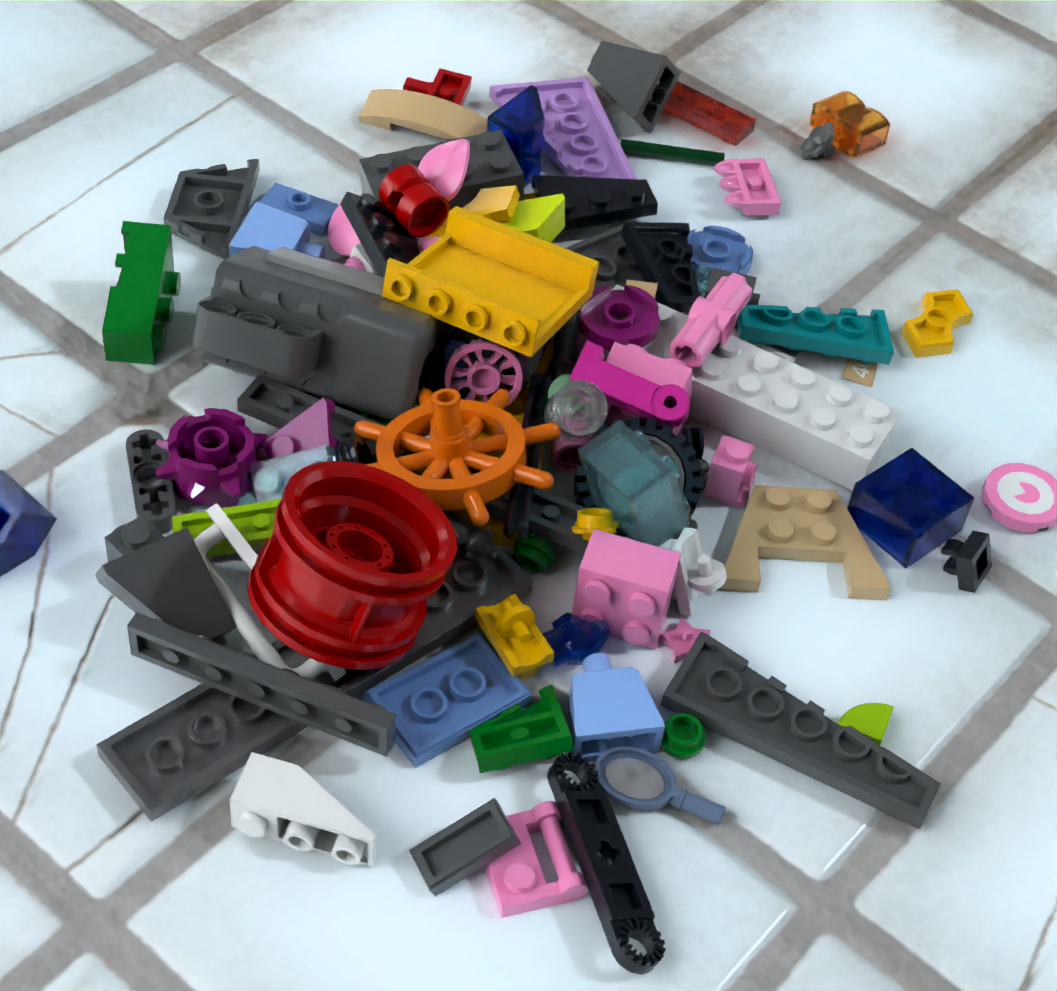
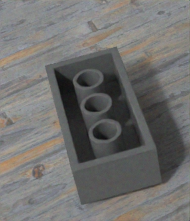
M502 130L487 131L478 135L459 138L470 141V156L462 187L449 202L450 210L455 206L464 207L483 188L516 185L520 195L518 201L524 200V174ZM449 139L444 142L415 146L406 150L377 154L372 157L359 159L362 194L372 195L379 200V186L384 177L393 169L406 164L414 165L418 168L423 157L431 149L458 139Z

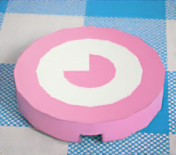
M1008 463L994 468L987 476L982 487L981 499L984 506L987 503V506L992 510L990 515L997 522L1011 530L1025 533H1038L1039 528L1048 527L1047 530L1056 526L1057 480L1050 473L1028 464Z

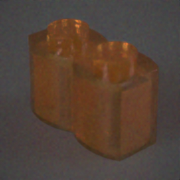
M841 91L813 103L809 122L813 129L830 122L834 126L833 132L835 135L833 142L839 150L850 157H858L885 145L890 128V123L883 114L873 108H866L862 100L849 91Z

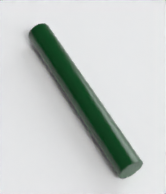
M621 139L620 143L625 154L711 166L724 161L725 153L627 139Z

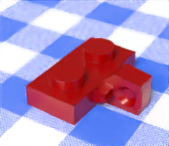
M439 68L433 82L407 77L403 90L428 94L463 106L471 88L472 76Z

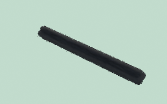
M537 372L530 378L522 423L523 429L546 423L549 404L548 390L552 383V378L548 374L541 375ZM542 442L526 446V466L538 469ZM517 482L510 489L503 533L508 539L515 537L520 541L527 536L535 490L533 486Z

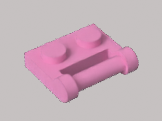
M546 801L536 805L532 810L506 815L522 844L484 866L500 917L505 918L560 905L584 897L589 890L583 874L577 872L560 826L562 817L556 802ZM540 831L543 833L559 878L558 881L547 884L529 835Z

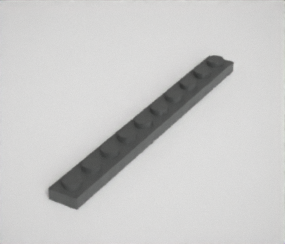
M258 375L237 399L238 412L281 429L320 399L265 376ZM336 405L335 413H330L332 438H337V443L345 441L349 444V440L357 436L354 432V425L359 420L380 424ZM363 438L370 449L373 463L377 462V441ZM403 450L398 457L414 454L415 452ZM426 469L414 471L413 473L421 475ZM472 469L470 474L473 475L481 471ZM535 487L528 532L584 555L589 541L582 539V534L573 533L572 526H575V521H577V511L585 509V507ZM510 490L501 497L485 504L489 516L505 522ZM618 521L619 527L616 528L614 535L638 541L640 530Z

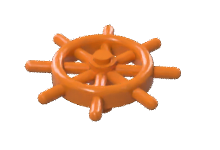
M423 388L419 390L417 395L420 406L397 416L387 426L366 420H359L354 425V432L357 436L377 441V462L365 465L384 470L404 479L424 492L442 511L467 509L472 522L478 526L485 525L489 520V513L485 504L504 495L517 482L540 489H549L554 482V478L549 472L526 466V446L558 438L561 432L559 425L550 422L523 429L514 416L503 410L510 401V393L505 389L497 390L485 403L474 400H461L460 393L450 388L440 389L434 393L428 388ZM481 433L489 435L488 437L477 439ZM403 450L415 452L414 454L398 457ZM505 451L501 458H496L488 455ZM426 469L421 475L413 473L414 471ZM472 469L481 471L473 475L470 474Z

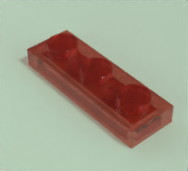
M679 81L676 82L663 108L666 113L674 115L734 146L738 145L754 131L756 119Z

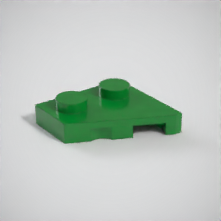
M553 685L540 689L541 700L522 710V707L516 703L502 711L497 718L487 720L469 731L480 774L493 770H505L513 765L538 759H550L558 754H562V752L574 751L571 733Z

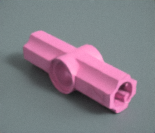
M732 273L727 277L722 276L706 298L700 296L695 300L689 311L686 324L671 342L669 354L673 358L682 361L689 368L701 367L717 343L724 345L727 342L736 324L737 316L751 298L752 288L747 284L745 277L736 273Z

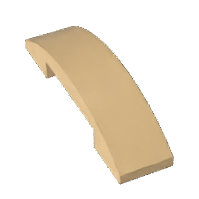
M401 89L371 90L358 117L359 122L391 131L395 124L447 140L478 135L487 131L501 130V127L463 106L428 94Z

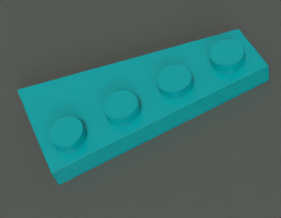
M746 305L737 316L739 339L747 340L753 344L767 343L784 346L793 351H813L828 357L841 356L858 359L867 364L881 363L890 365L894 354L884 310L872 309L870 315H857L856 309L840 308L839 314H825L820 307H805L800 313H792L787 306Z

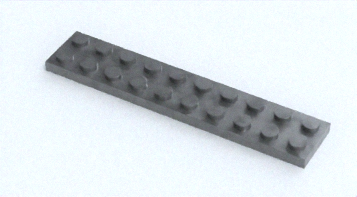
M478 526L474 527L475 532L482 531ZM494 542L493 546L498 552L496 557H475L473 561L465 556L468 553L467 547L457 545V553L440 589L430 598L426 599V617L410 651L404 657L382 668L367 670L345 669L347 673L336 682L328 671L325 670L312 681L323 686L336 687L344 694L356 698L478 624L474 617L475 608L496 605L513 594L521 598L531 592L533 579ZM280 640L272 643V646L290 668H297L310 659L296 652ZM202 683L96 745L98 756L152 822L246 765L251 752L262 755L309 726Z

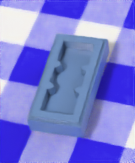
M275 183L259 201V203L305 219L310 224V232L321 236L327 233L331 216L339 206L336 203Z

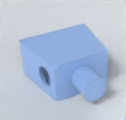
M259 202L254 203L229 244V257L252 246L270 251L279 247H285L325 259L326 255L325 246L310 243V224L305 219Z
M603 653L587 656L582 662L584 672L576 673L571 678L568 696L569 731L572 737L574 748L572 752H574V755L580 753L582 754V759L587 757L590 761H596L605 750L620 746L636 747L653 754H658L665 724L639 671L633 667L612 669L609 657Z

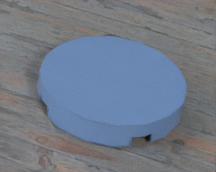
M714 225L704 226L703 231L696 233V229L690 231L687 238L688 244H691L693 247L691 265L696 270L698 279L708 282L712 267L744 275L749 272L752 264L753 249L751 245L748 247L745 243L746 238L740 233L727 227Z

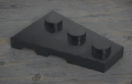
M625 222L620 235L645 282L658 283L655 300L680 313L689 312L695 300L700 297L696 270L691 265L693 247L691 244H688L689 223Z

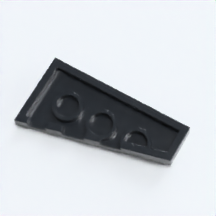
M348 191L346 192L340 205L378 275L385 278L386 265L389 258L408 264L420 254L417 237H413L401 225L397 217L377 198L365 193L359 196Z

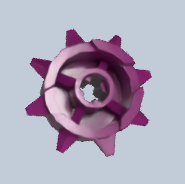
M207 408L204 409L205 415L196 417L191 415L186 417V419L185 416L179 418L170 428L168 439L156 441V445L168 451L169 459L155 471L158 479L172 480L173 490L178 498L187 499L200 505L213 506L217 503L220 508L237 506L239 498L245 496L254 485L257 472H269V467L256 460V452L262 447L261 443L268 438L267 435L252 433L245 425V419L241 415L227 409Z

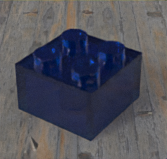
M910 448L856 482L847 509L858 529L906 569L962 531L974 497L915 449Z

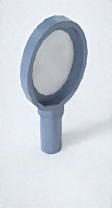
M620 746L605 750L596 760L595 771H598L597 778H599V784L602 791H606L607 796L624 806L642 810H655L669 804L676 807L678 811L683 810L720 825L726 807L690 793L688 789L683 790L677 787L673 770L655 754L636 747Z

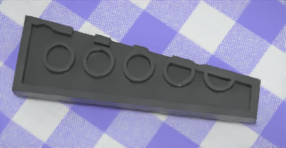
M700 632L663 693L661 706L675 713L693 715L701 722L702 726L918 829L921 828L941 783L885 747L876 745L869 737L852 726L842 727L824 716V708L811 700L808 704L785 691L786 684L773 676L767 679L748 667L749 661L708 634Z

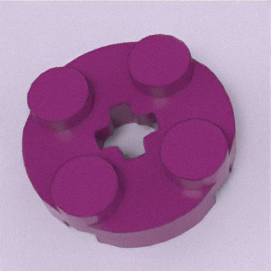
M604 285L594 289L592 297L581 307L579 317V331L590 342L602 346L603 349L608 350L610 353L614 342L625 346L634 344L643 348L655 339L659 330L660 317L658 314L659 306L653 296L643 289L631 285H625L624 290H611L612 285ZM624 316L627 317V319H625V320H617V319H614V318H613V317L621 318V317H624Z

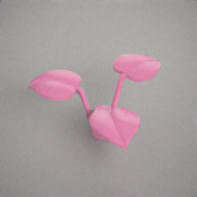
M458 139L438 145L423 157L418 166L421 173L449 202L457 195L464 182L470 156V141ZM339 205L329 221L327 239L335 252L349 257L353 246L361 244L341 205ZM417 237L420 241L418 243L419 252L422 253L440 237Z

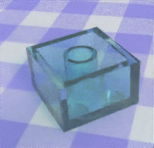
M619 420L577 450L595 504L599 508L612 510L613 520L619 522V528L632 540L659 547L689 525L685 505L688 504V501L678 485L677 478L680 477V472L677 466L667 455L664 454L660 457L653 450L649 440L641 431L636 430L633 432Z

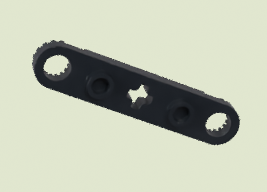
M572 751L568 754L567 752H562L550 766L547 772V779L611 952L619 965L627 971L640 975L647 974L661 961L666 950L663 947L665 941L660 939L661 933L657 931L653 921L655 918L654 912L607 793L601 789L599 778H597L598 771H594L595 765H590L588 763L590 760L587 757L582 759V754L580 753L574 755ZM564 771L574 773L581 782L578 785L576 781L571 783L572 779L570 777L566 779L567 773H564ZM629 938L639 941L646 949L647 954L643 956V953L640 952L637 955L636 949L632 951V944L628 945L630 942Z

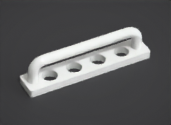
M217 503L207 509L206 512L214 524L200 533L194 539V542L237 626L236 629L258 659L280 669L293 670L301 677L311 681L325 670L328 671L335 682L347 673L344 668L320 663L311 658L297 668L288 667L206 558L208 550L224 538L230 543L250 571L255 565L257 554Z

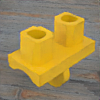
M516 594L508 596L496 605L475 608V619L512 677L517 676L520 681L536 675L539 666L553 661L554 651L536 626L534 612L528 605H523Z

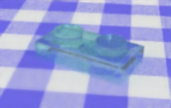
M324 445L250 464L255 503L282 499V494L290 478L303 467L319 462L336 461L334 447Z

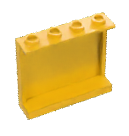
M455 206L449 211L445 234L412 261L405 264L392 258L387 260L382 297L430 314L438 320L532 357L592 297L600 262Z

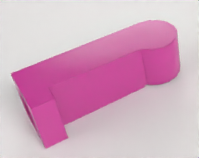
M588 340L586 341L569 377L572 388L646 420L647 418L656 419V424L661 426L666 423L675 428L687 420L690 404L689 397L683 388L674 384L660 386L603 361L605 358L603 347Z

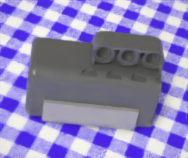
M252 246L220 263L216 270L211 295L198 303L191 344L196 349L203 351L202 359L205 362L255 378L258 375H262L321 399L323 397L329 398L334 403L392 421L402 413L420 406L417 399L419 390L428 388L433 393L439 390L442 379V365L445 362L443 351L447 341L451 338L453 325L438 320L430 314L382 297L384 277L285 247H279L270 251Z

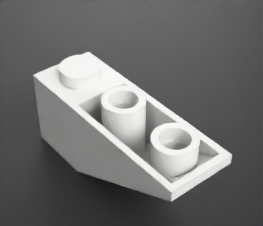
M251 752L229 800L231 827L239 829L243 834L250 837L260 838L264 836L285 842L288 846L298 851L312 850L333 856L339 862L347 865L361 864L373 868L376 853V834L299 765Z

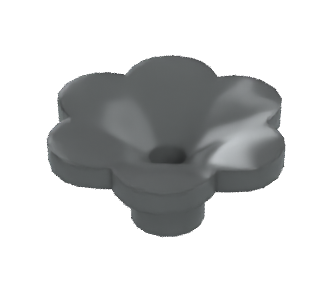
M830 122L825 123L823 126L815 127L809 137L804 140L801 145V150L803 151L801 157L804 160L818 157L821 154L825 158L833 155L835 147L830 142L835 134L833 132L834 126Z

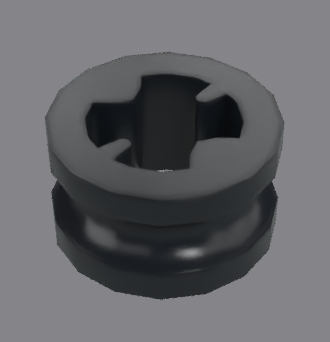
M360 436L352 437L349 440V444L343 441L335 446L337 461L364 465L373 463L370 449Z

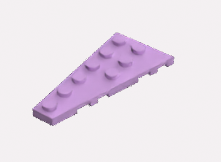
M589 77L490 86L489 98L568 176L637 179Z

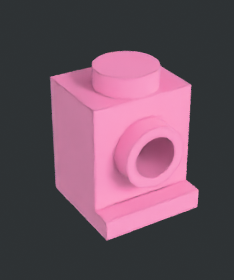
M723 435L710 464L703 497L743 509L756 477L755 473L758 464L751 462L755 445Z

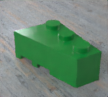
M123 221L121 234L123 235L125 254H116L115 267L122 269L116 287L110 286L102 328L105 360L154 365L158 349H164L166 345L167 328L165 322H172L174 300L172 297L173 295H179L181 287L180 272H174L171 225Z

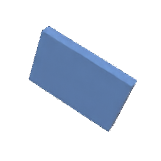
M479 632L364 692V702L379 704L389 712L396 714L395 743L415 768L469 739V731L487 720L497 718L502 711L516 703L523 709L530 705L532 701V693L517 676L512 677L500 656Z

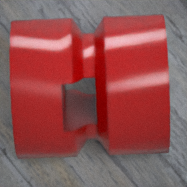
M406 164L393 169L384 177L379 186V200L397 217V220L413 237L421 238L432 234L443 225L448 217L450 210L449 201L414 165Z

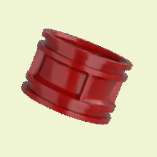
M345 461L319 462L305 466L293 474L287 483L282 499L275 511L272 534L261 547L255 565L250 572L247 593L251 607L261 623L278 640L296 652L315 661L339 668L358 670L388 666L399 661L410 651L427 614L426 599L430 598L440 589L457 553V536L450 520L432 499L412 484L391 473L364 464Z

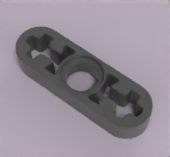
M139 430L132 433L126 440L127 461L136 516L138 518L142 515L161 534H165L173 529L172 516L177 515L172 480L162 479L163 481L156 486H144L140 483L146 477L156 476L155 471L168 460L166 450L156 445L157 440H164V438L154 430ZM142 449H150L152 460L143 461ZM159 502L161 515H153L151 503Z

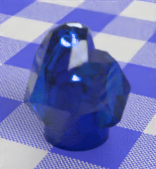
M566 612L552 623L553 629L542 633V635L554 651L553 663L555 667L565 663L568 665H582L583 660L587 656L600 653L611 633V629L605 620L588 621L583 616Z

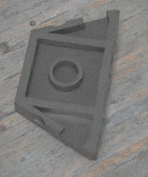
M259 159L247 160L246 168L228 171L226 164L214 165L207 169L180 171L163 218L164 225H171L172 234L224 260L229 258V244L247 215L260 172Z

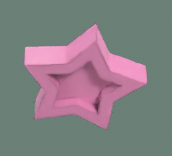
M681 617L676 629L662 632L659 641L672 650L675 664L685 659L700 632L710 635L711 630L693 628Z

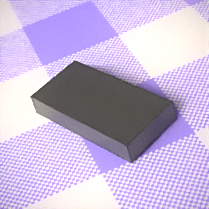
M493 798L409 851L429 891L436 897L522 843L502 807Z

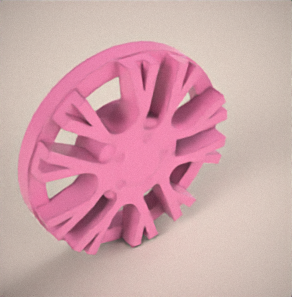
M478 338L476 341L474 339L470 340L471 343L462 344L460 348H456L445 367L444 380L446 388L458 391L463 387H469L471 391L464 399L461 397L460 399L475 401L476 394L482 395L481 402L485 403L489 400L488 394L499 389H505L510 393V401L504 408L516 399L522 387L523 375L520 362L514 352L492 341H482V338ZM482 350L494 351L493 355L489 358L482 356ZM473 351L475 352L478 360L474 362L472 361L469 353ZM504 355L506 358L496 365L495 362ZM460 359L469 365L467 368L462 369L455 367ZM512 366L516 372V375L501 374L503 369ZM465 376H467L466 379H458V380H452V381H451V377H465ZM500 382L513 386L512 390L500 385Z

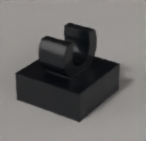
M973 530L965 543L957 539H948L941 549L942 554L952 556L944 564L943 571L951 575H957L958 588L960 590L975 593L992 567L989 534Z

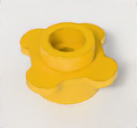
M585 508L577 511V521H575V526H572V532L582 534V539L589 541L593 529L614 534L616 533V528L619 527V522L613 520V511L610 509Z

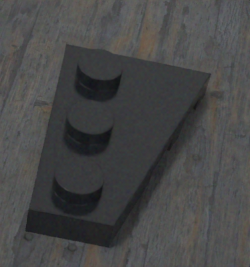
M531 175V187L536 198L563 193L565 197V227L562 231L657 215L658 202L647 180Z

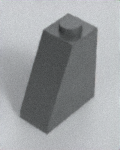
M601 41L587 69L614 100L648 133L652 132L681 74L667 56L606 41Z
M188 528L103 564L95 573L98 582L135 613L138 612L153 619H164L176 628L194 635L207 636L222 646L228 643L225 635L237 628Z

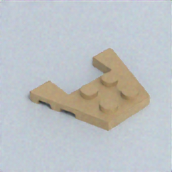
M754 485L724 566L727 575L726 582L719 590L758 592L761 583L759 558L843 563L848 598L887 600L891 590L890 584L837 490Z

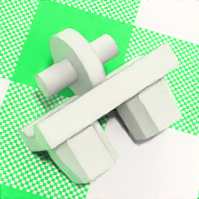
M685 527L678 539L660 536L654 546L681 553L671 600L677 601L680 615L692 617L695 612L693 604L697 597L703 593L706 596L714 595L716 590L726 582L727 575L725 567L720 561L710 559L708 555H702L697 529Z

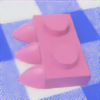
M765 158L730 159L721 161L714 166V171L725 177L719 181V186L730 192L724 197V201L736 209H741L744 216L779 214L781 201Z

